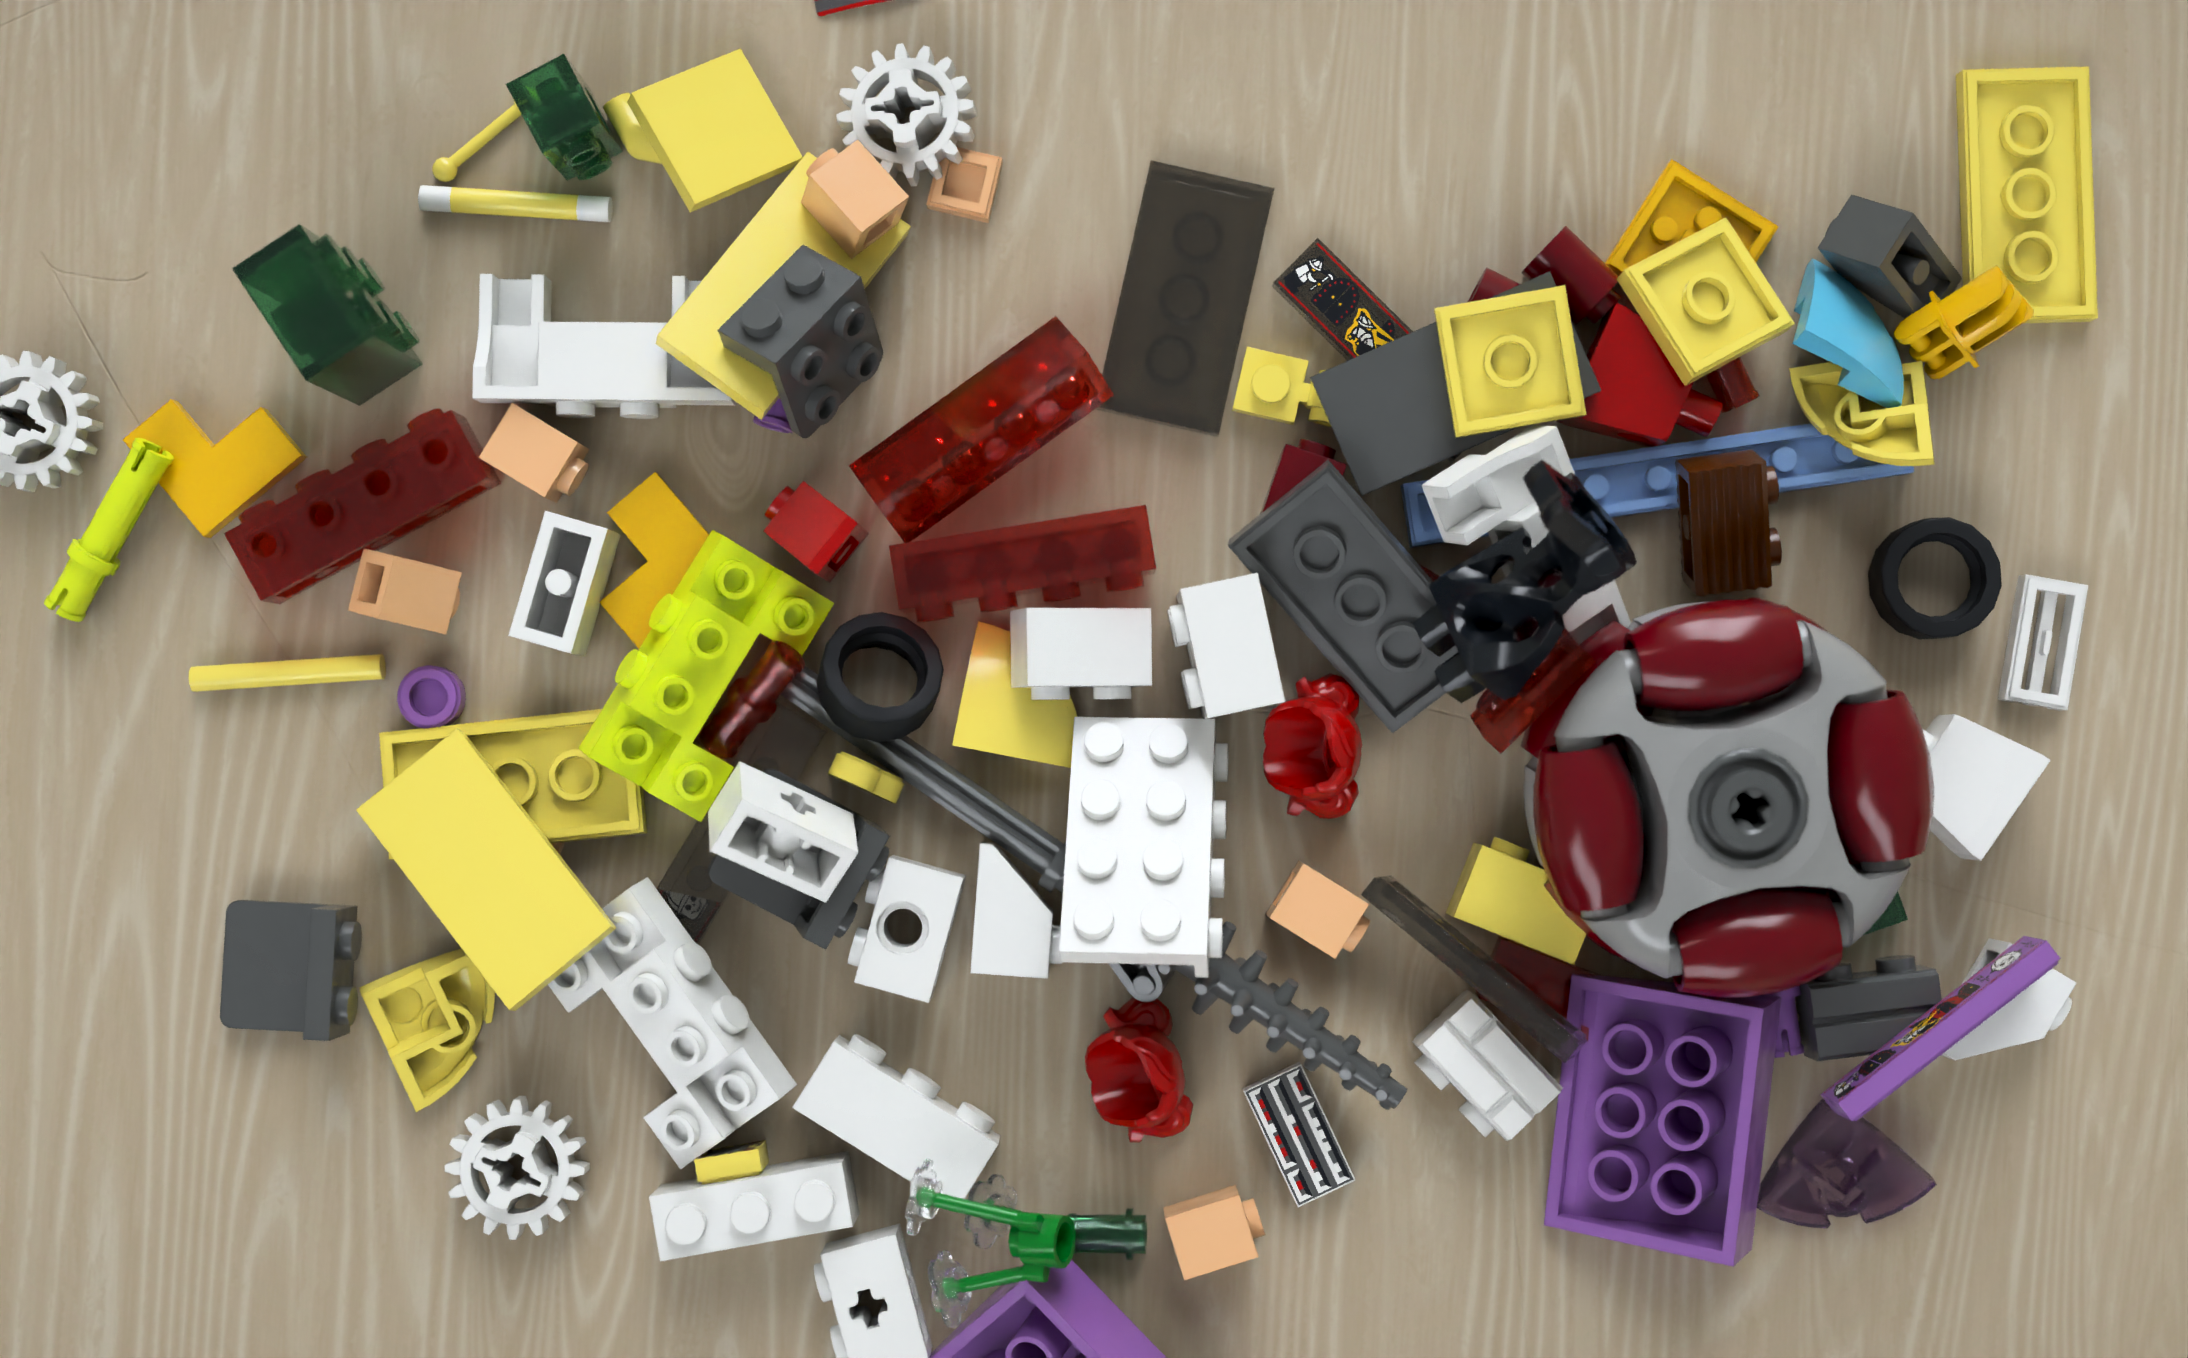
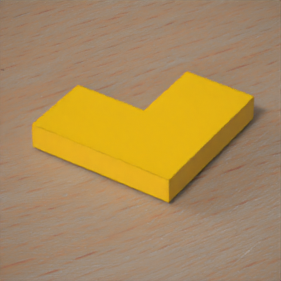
M1671 159L1604 263L1619 276L1625 269L1725 217L1756 263L1779 226Z
M171 399L123 439L130 450L135 438H143L161 446L159 454H162L163 451H168L174 456L173 462L168 465L159 484L202 536L212 538L307 458L268 409L263 407L258 408L214 445L178 401Z
M657 472L650 475L607 512L647 560L645 564L599 602L638 649L652 629L649 627V619L655 606L666 594L672 595L709 536V532Z

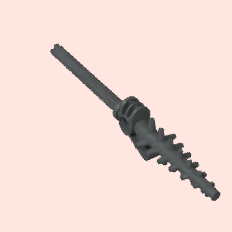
M783 650L777 653L773 662L767 666L762 675L764 677L762 679L763 683L1042 874L1038 885L1050 893L1055 888L1063 893L1066 842L1063 844L908 736L896 740L875 742L850 735L835 725L821 706L816 684L818 674ZM1226 921L1223 924L1222 958H1209V978L1195 977L1194 965L1109 963L1127 991L1141 1002L1156 1000L1173 977L1174 971L1180 972L1195 982L1194 990L1198 995L1192 1005V1010L1196 1014L1202 1015L1218 998L1224 1000L1231 1005L1233 1018L1229 1029L1232 1032L1239 1034L1252 1020L1257 1021L1267 1028V1034L1270 1038L1266 1047L1271 1052L1276 1053L1283 1045L1290 1042L1303 1051V1055L1306 1058L1304 1067L1307 1070L1314 1072L1323 1063L1339 1074L1340 1078L1343 1079L1341 1084L1345 1089L1351 1091L1356 1086H1359L1376 1097L1381 1107L1386 1110L1390 1108L1395 1109L1408 1090L1390 1076L1392 1070L1388 1065L1382 1063L1378 1067L1375 1062L1369 1061L1357 1052L1361 1043L1359 1038L1350 1035L1344 1040L1342 1036L1334 1035L1326 1029L1324 1025L1330 1015L1326 1008L1319 1007L1311 1013L1310 1010H1301L1291 1003L1298 988V983L1295 980L1288 978L1279 987L1275 983L1267 985L1259 979L1258 976L1267 960V955L1263 951L1257 950L1247 961L1242 957L1234 960L1225 952L1236 931V926L1231 922Z

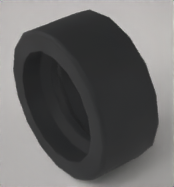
M1950 517L1918 520L1891 532L1875 550L1868 570L1869 595L1879 616L1897 632L1919 640L1956 637L1979 626L1994 609L2002 587L2000 561L1990 541L1972 525ZM1939 541L1953 546L1962 554L1969 568L1970 589L1967 598L1956 610L1944 616H1927L1916 612L1905 602L1899 590L1898 570L1902 559L1913 547L1924 542Z
M878 612L858 615L838 627L826 643L816 684L821 706L835 725L854 737L882 742L901 739L921 727L936 703L944 669L939 648L923 628L906 617ZM877 647L893 651L906 659L915 670L918 679L916 691L908 702L899 706L884 708L866 704L852 695L844 684L842 671L845 661L852 653L859 649Z

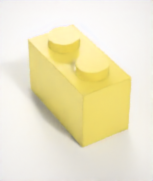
M1497 837L1493 838L1490 848L1473 843L1446 914L1574 965L1586 933L1563 912L1545 888L1544 884L1548 880L1545 870L1526 862L1530 850Z

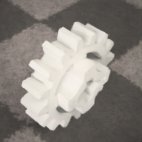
M903 43L897 44L895 59L886 61L878 50L872 52L875 68L867 72L863 68L855 66L851 71L859 84L857 89L841 88L839 93L844 104L851 108V110L836 114L837 122L842 130L852 131L842 139L844 145L847 148L858 139L894 180L898 171L904 172L910 186L918 185L919 171L928 169L936 180L942 178L939 162L947 158L951 162L959 164L963 159L955 146L957 141L973 142L975 137L972 128L963 122V120H969L977 116V109L973 100L963 99L971 92L966 77L953 78L956 68L948 56L934 65L932 51L930 47L925 45L919 50L916 58L909 57ZM918 78L937 86L944 93V96H939L938 91H924L918 85ZM883 87H885V88L880 92V94H879L877 97H875L876 94H877ZM915 107L916 110L910 113V122L900 124L898 120L904 118L905 108ZM936 133H940L930 145L926 146ZM875 134L877 139H891L896 145V152L882 148L869 135Z
M30 351L22 352L19 364L14 358L3 354L0 355L1 486L9 487L15 481L17 489L35 492L39 480L43 486L56 489L61 487L59 471L63 470L78 476L83 472L80 463L76 460L80 452L96 455L98 448L87 441L86 438L88 432L102 430L103 423L88 418L87 411L97 406L100 401L97 396L92 394L79 393L85 385L87 378L74 371L65 374L66 362L51 356L43 362L41 355ZM20 384L17 391L2 396L10 388ZM63 404H64L65 410H66L67 422H66L64 413H63V411H62V406H63ZM12 413L28 414L31 418L35 419L36 424L45 427L46 431L41 432L29 429L26 425H23L22 420L14 417ZM56 447L48 456L37 461L41 452Z
M518 1096L513 1099L510 1112H507L500 1100L493 1101L486 1106L489 1121L483 1116L474 1113L464 1121L472 1135L459 1134L452 1138L449 1145L462 1153L461 1158L445 1164V1172L460 1175L461 1183L452 1188L448 1193L450 1198H460L463 1196L468 1198L470 1204L462 1214L465 1220L476 1216L478 1213L486 1217L483 1233L490 1235L503 1223L507 1224L509 1240H516L522 1235L525 1224L528 1223L530 1229L538 1236L548 1229L547 1214L561 1222L571 1213L563 1198L577 1201L583 1196L585 1189L574 1182L573 1178L583 1175L590 1170V1163L575 1160L574 1152L586 1143L585 1138L574 1137L568 1139L565 1131L573 1120L569 1115L556 1122L549 1119L551 1102L544 1101L531 1112L528 1109L526 1096ZM515 1125L521 1126L519 1132L515 1134L511 1141L504 1142L498 1138L493 1140L487 1138L494 1130ZM546 1140H548L555 1151L558 1165L550 1160L545 1147ZM517 1154L524 1158L522 1169L528 1172L520 1180L512 1177L514 1166L506 1162ZM478 1170L484 1173L490 1189L489 1194L481 1184ZM528 1193L538 1197L542 1195L548 1197L546 1201L534 1207L514 1208L521 1196Z

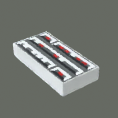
M1300 1062L1242 1088L1297 1207L1355 1181L1353 1173Z

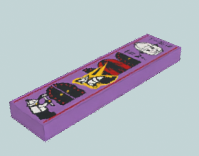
M2023 936L1820 1095L1834 1113L1850 1121H1857L2059 964L2058 960L2061 958L2047 940Z

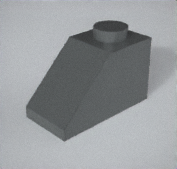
M1852 194L1839 215L1828 226L1825 237L1818 246L1819 251L1837 273L1842 275L1857 289L1904 319L1931 302L1930 291L1933 290L1942 300L1954 292L1962 279L1913 212Z

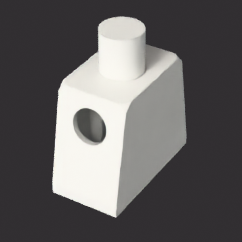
M1955 714L1938 715L1926 731L1923 729L1930 753L1934 782V807L1930 831L1958 857L1982 861L2051 760L2043 754Z

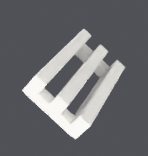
M2027 574L2018 576L1998 700L2047 707V709L2059 711L2068 710L2088 585ZM2037 590L2041 591L2024 690L2021 689L2036 594ZM2058 594L2066 595L2051 690L2050 694L2042 693L2047 657L2050 651Z

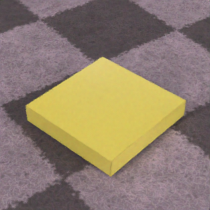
M741 48L634 91L627 101L690 213L790 170L803 158Z
M1726 217L1625 269L1617 278L1618 283L1684 386L1780 336L1795 324Z
M1565 285L1434 309L1455 438L1586 415Z

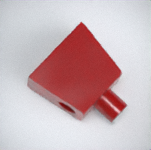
M1615 303L1603 316L1586 353L1602 391L1584 399L1585 416L1556 422L1647 447L1660 446L1667 442L1675 424L1707 437L1720 415L1723 403L1691 389L1694 382L1684 386L1641 317L1626 306Z

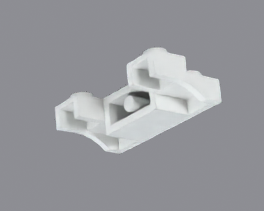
M480 274L479 326L473 363L472 398L480 403L546 404L549 407H556V416L564 418L595 417V407L620 408V417L653 419L659 417V408H676V405H736V401L656 344L657 335L667 323L551 322L552 281L544 274H531V279H498L493 274ZM672 276V317L701 281H689L686 276Z
M1531 425L1488 454H1468L1421 485L1445 543L1469 545L1488 532L1491 542L1494 544L1523 527L1528 531L1532 539V550L1547 536L1549 531L1545 528L1540 518L1537 503L1530 494L1523 476L1541 460L1565 477L1571 472L1575 475L1557 426ZM1510 561L1502 566L1505 578L1513 570L1514 561ZM1615 580L1598 590L1582 596L1563 615L1565 629L1549 655L1533 672L1518 695L1507 700L1510 709L1531 713L1544 686L1561 663L1583 641L1613 620L1626 628L1629 627L1631 621Z
M646 877L602 908L616 926V929L550 982L548 986L568 1013L588 1001L602 989L608 995L677 1091V1093L643 1118L678 1167L682 1169L694 1161L696 1157L704 1154L737 1128L778 1101L793 1089L797 1083L750 1020L745 1005L732 995L712 967L711 960L706 951L694 942L656 887Z

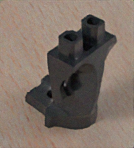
M1543 460L1532 466L1523 476V480L1537 503L1540 518L1545 528L1549 531L1547 536L1531 550L1532 539L1528 531L1521 527L1448 570L1429 584L1430 591L1437 604L1413 622L1420 640L1428 650L1440 657L1456 645L1458 653L1439 665L1434 672L1441 688L1460 703L1479 694L1486 688L1504 701L1517 696L1533 672L1549 655L1565 629L1563 621L1565 612L1582 596L1616 580L1637 563L1634 552L1621 530L1584 488L1579 478L1572 472L1565 477ZM1514 561V567L1510 574L1502 581L1491 584L1492 577L1498 569L1508 562Z

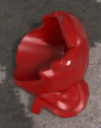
M1329 673L1312 682L1304 676L1295 683L1297 698L1273 708L1266 718L1263 731L1266 747L1262 759L1264 775L1268 783L1276 790L1290 795L1287 814L1297 817L1305 809L1319 818H1339L1351 810L1359 794L1358 785L1354 781L1362 754L1361 733L1354 720L1359 712V695L1342 676Z
M1134 997L1119 1010L1109 1007L1103 1017L1110 1029L1087 1046L1085 1054L1086 1073L1092 1082L1091 1095L1097 1112L1103 1120L1112 1125L1128 1127L1129 1142L1140 1143L1144 1135L1165 1138L1183 1132L1190 1124L1194 1105L1190 1098L1184 1095L1186 1080L1182 1068V1060L1178 1049L1168 1037L1173 1026L1169 1009L1159 999L1151 1002H1141Z

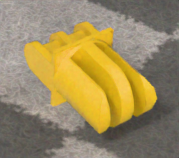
M1996 265L1942 300L1933 290L1930 291L1931 302L1902 320L1895 328L1894 337L1900 344L1911 345L1909 348L1911 357L1915 361L1925 362V373L1935 380L1948 375L1967 362H1970L1974 368L1979 367L1975 353L2032 318L2034 309Z

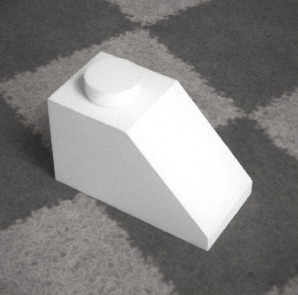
M981 842L970 973L1048 979L1050 963L1062 964L1059 954L1061 925H1052L1053 909L995 842Z
M1989 938L1963 983L2013 944ZM2052 968L1941 1056L1959 1060L2043 1039L2049 1030L2053 1031L2058 1028L2067 1017L2072 1006V999L2069 995L2076 982Z

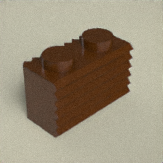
M1752 449L1676 459V490L1680 520L1678 526L1680 530L1681 575L1683 582L1696 596L1705 597L1708 594L1718 595L1721 592H1743L1746 589L1756 590L1759 587H1771V566L1780 565L1782 559V548L1778 531L1775 527L1769 528L1768 505L1777 504L1779 499V485L1774 467L1767 466L1766 461Z

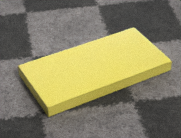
M2089 66L1969 69L1960 71L1956 74L1963 286L1997 265L2006 275L2007 280L2015 286L2020 295L2034 309L2033 317L2024 323L2090 322L2097 319Z
M807 152L664 326L656 339V344L761 420L780 398L773 377L770 373L725 348L718 329L802 245L861 276L865 289L906 238L911 227L900 219L895 227L851 259L801 203L809 178L806 175V171L817 159L810 152Z
M602 709L379 733L383 787L458 728L464 731L550 843L647 833L643 788L587 757L579 749L580 744ZM389 854V860H394Z
M458 728L356 809L509 1010L516 1011L616 929L613 922L464 731Z

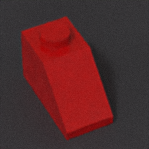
M804 481L795 491L789 486L785 487L773 500L765 513V516L771 522L763 532L829 583L869 534L859 523Z

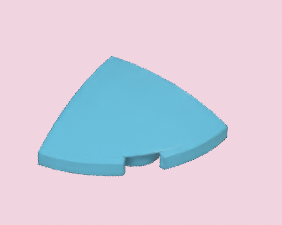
M1812 258L1806 266L1794 311L1801 315L1792 344L1842 367L1838 382L1839 386L1885 408L1901 406L1904 393V377L1901 359L1894 339L1890 336L1884 323L1874 310V306L1853 284L1830 267Z

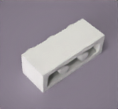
M854 1034L849 1041L839 1035L831 1044L792 1108L921 1189L965 1199L999 1144L1000 1135L991 1130L995 1121L989 1115L967 1102H962L959 1109L941 1099L937 1096L941 1087L917 1070L908 1068L903 1075L882 1061L887 1053L868 1039Z
M849 1151L767 1165L760 1175L708 1184L698 1182L697 1178L661 1184L649 1196L660 1261L849 1228L854 1226L860 1214Z

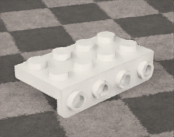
M1074 717L1059 944L1061 962L1194 965L1195 977L1209 978V958H1222L1223 918H1211L1212 898H1224L1225 859L1213 858L1214 839H1226L1227 803L1226 800H1215L1216 782H1228V743H1216L1215 719Z

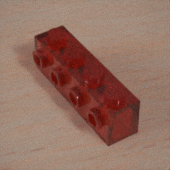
M1055 316L851 463L849 467L907 545L1114 396L1086 349Z
M441 408L427 411L411 420L407 424L410 432L389 444L386 439L370 442L352 453L351 458L354 463L334 474L329 469L311 474L295 485L297 494L277 505L274 500L264 501L241 513L238 517L241 524L224 534L260 601L282 604L359 562L363 548L379 551L500 485L501 481L492 465L478 458L483 448L466 417L453 410L444 413Z
M1146 505L889 545L899 610L904 614L915 612L917 623L955 617L953 606L979 602L980 613L1018 607V595L1042 592L1043 603L1081 597L1080 586L1105 582L1107 593L1145 587L1144 575L1155 574L1156 571Z

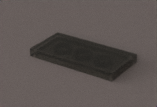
M1151 160L1095 410L1218 437L1274 188Z

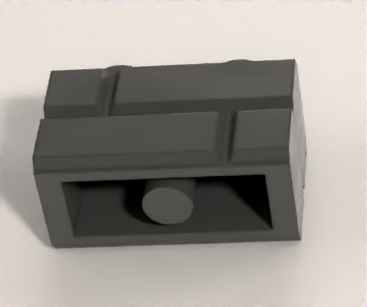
M1913 955L1889 956L1875 959L1876 970L1852 973L1851 963H1840L1827 973L1799 985L1801 995L1796 996L1795 999L1800 1019L1798 1023L1801 1043L1804 1045V1056L1815 1061L1872 1055L1942 1000L1939 974L1936 969L1916 965L1915 956Z

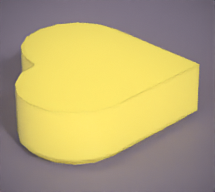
M843 751L836 753L828 771L830 776L894 804L897 803L905 785L902 782V778Z

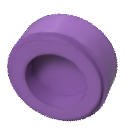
M426 665L410 671L403 678L398 688L397 701L402 715L408 722L423 729L451 725L459 718L465 707L466 693L462 681L454 672L444 667Z

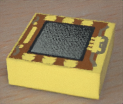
M766 1140L706 1151L694 1159L697 1181L702 1182V1184L760 1175L769 1163Z

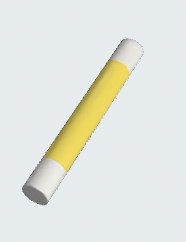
M421 185L418 194V204L421 211L611 222L613 211L612 198L606 196Z

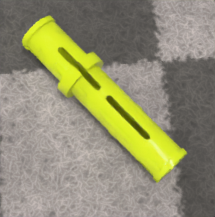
M135 438L129 454L83 536L78 540L73 539L67 549L70 559L51 593L44 600L45 606L50 610H55L57 605L60 606L56 611L57 615L75 622L83 621L86 611L105 577L115 575L120 566V560L117 558L119 552L168 465L174 460V456L168 451H163L162 454H159L161 446L143 438Z

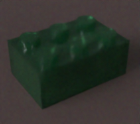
M299 224L232 268L306 381L360 406L423 365L412 347L420 343L416 333L398 310L392 313L388 306L377 296L385 290V287L373 268L364 258L357 260L346 246L340 249L330 235L325 234L319 237Z

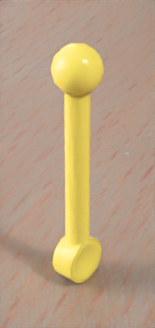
M528 87L518 90L514 97V105L451 157H441L434 162L432 171L435 178L442 182L453 180L457 175V168L518 117L522 114L533 115L537 113L541 107V99L537 92Z

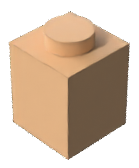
M857 139L840 153L835 148L827 150L809 166L806 171V175L809 178L801 203L852 259L899 223L909 196Z
M511 403L478 458L541 496L557 503L563 493L570 496L581 484L589 467V464L583 460L590 449L514 403Z
M363 548L348 611L447 634L450 619L455 615L459 606L460 591L458 586L462 572Z
M1301 861L1297 862L1266 912L1270 919L1336 959L1342 948L1350 953L1355 949L1371 921L1363 916L1369 906L1367 902Z
M1236 1185L1163 1207L1165 1220L1184 1281L1259 1257L1253 1240L1265 1235L1254 1198L1241 1202Z

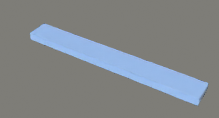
M1811 423L1569 459L1575 475L1579 478L1584 488L1611 518L1679 508L1676 490V459L1752 449L1766 461L1767 466L1774 467L1778 479L1779 493L1907 475L1914 472L1913 466L1882 464L1853 455L1851 449L1841 445L1829 435H1822ZM1428 480L1401 485L1410 548L1445 543L1421 486ZM1488 532L1482 535L1481 537L1489 536Z

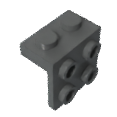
M802 245L718 329L725 348L772 375L790 428L793 433L802 438L810 437L821 425L828 423L845 399L862 382L869 380L875 374L883 357V348L861 276L805 245Z
M769 768L763 772L853 813L859 853L826 903L717 854L714 855L708 866V875L715 884L793 924L804 939L826 950L833 936L841 938L852 924L858 908V904L853 901L864 881H874L883 869L889 855V848L885 844L890 836L877 823L785 773Z
M237 900L229 904L226 909L220 1003V1020L223 1025L235 1029L303 1032V1040L330 1041L349 1034L350 1025H353L358 1008V993L356 987L353 986L354 961L359 956L362 941L361 925L357 922V906Z

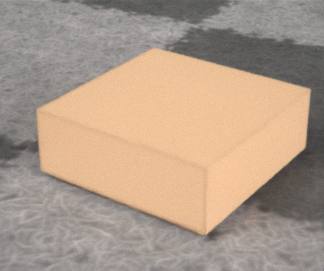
M957 147L963 160L959 164L951 162L947 158L939 162L942 178L938 180L934 177L932 178L926 204L927 209L989 223L1003 159L1002 157Z

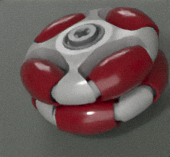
M1756 597L1746 600L1684 603L1665 607L1632 619L1633 621L1628 628L1614 620L1583 641L1561 663L1544 686L1531 711L1520 745L1533 755L1524 768V807L1530 840L1540 865L1544 867L1548 878L1544 884L1545 888L1563 912L1586 933L1588 939L1605 951L1666 979L1672 976L1675 986L1681 992L1721 998L1752 997L1781 992L1805 984L1837 967L1842 960L1843 947L1849 948L1887 909L1900 889L1910 868L1909 858L1922 854L1925 851L1930 833L1934 807V782L1930 753L1923 729L1905 693L1898 690H1886V680L1869 661L1850 645L1829 633L1812 619L1790 609L1788 606Z

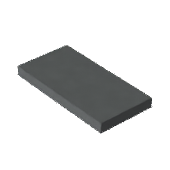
M1549 271L1491 298L1557 286ZM1571 321L1583 397L1585 399L1602 390ZM1436 322L1310 377L1361 496L1516 429L1512 428L1455 438Z
M1329 460L1324 462L1229 539L1228 547L1252 574L1258 573L1259 581L1392 733L1446 693L1441 688L1434 671L1439 665L1458 653V649L1455 645L1440 657L1426 648L1413 625L1414 621L1437 604L1429 588V584L1433 582L1432 579Z

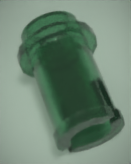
M1127 1208L1126 1215H1077L1076 1213H1069L1073 1220L1076 1234L1073 1254H1126L1127 1260H1133L1134 1254H1146L1147 1216L1134 1215V1208Z

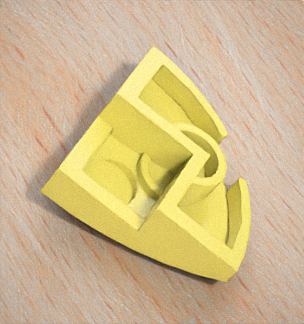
M1922 361L1902 364L1904 377L1902 405L1892 408H1885L1839 386L1838 382L1842 367L1832 362L1789 368L1791 383L1797 401L1804 415L1822 435H1829L1841 445L1851 449L1853 455L1866 460L1897 466L1935 465Z
M978 621L952 746L1071 768L1074 717H1077L1071 696L1069 700H1031V688H1011L1010 632L995 625Z
M462 948L416 963L359 987L361 996L388 1050L391 1061L415 1111L418 1112L446 1094L460 1081L476 1060L477 1056L472 1047L479 1035L483 1020L486 1024L492 1022L495 991Z

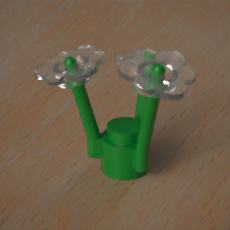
M926 1158L922 1167L916 1169L911 1182L910 1198L905 1210V1218L908 1219V1235L916 1236L922 1222H925L927 1218L933 1219L939 1208L966 1215L964 1219L965 1229L973 1232V1242L980 1249H989L993 1246L997 1237H1004L1009 1232L1008 1243L1010 1253L1013 1257L1020 1258L1023 1266L968 1276L965 1268L959 1262L953 1261L949 1251H940L937 1254V1259L931 1260L928 1264V1279L933 1289L931 1296L933 1307L937 1312H941L947 1327L959 1326L961 1314L967 1311L972 1291L1021 1281L1046 1283L1049 1279L1050 1267L1066 1268L1070 1264L1076 1241L1075 1226L1070 1216L1028 1213L1016 1210L1017 1193L1013 1187L1006 1186L1005 1178L999 1174L991 1175L987 1182H976L970 1189L967 1200L942 1194L943 1183L941 1180H937V1173L933 1170V1160Z

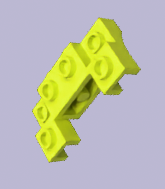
M712 530L672 595L666 594L655 606L649 619V627L652 629L639 650H631L620 663L615 675V682L618 684L583 739L579 749L587 757L641 786L649 794L702 822L734 767L723 758L695 743V738L760 633L802 658L834 603L726 536Z

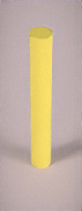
M383 654L193 666L189 670V685L193 692L380 680L385 679L386 662Z

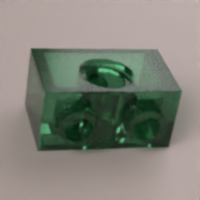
M565 54L506 84L542 154L567 181L576 176L579 180H587L601 174L612 165L611 158L623 152L589 86Z

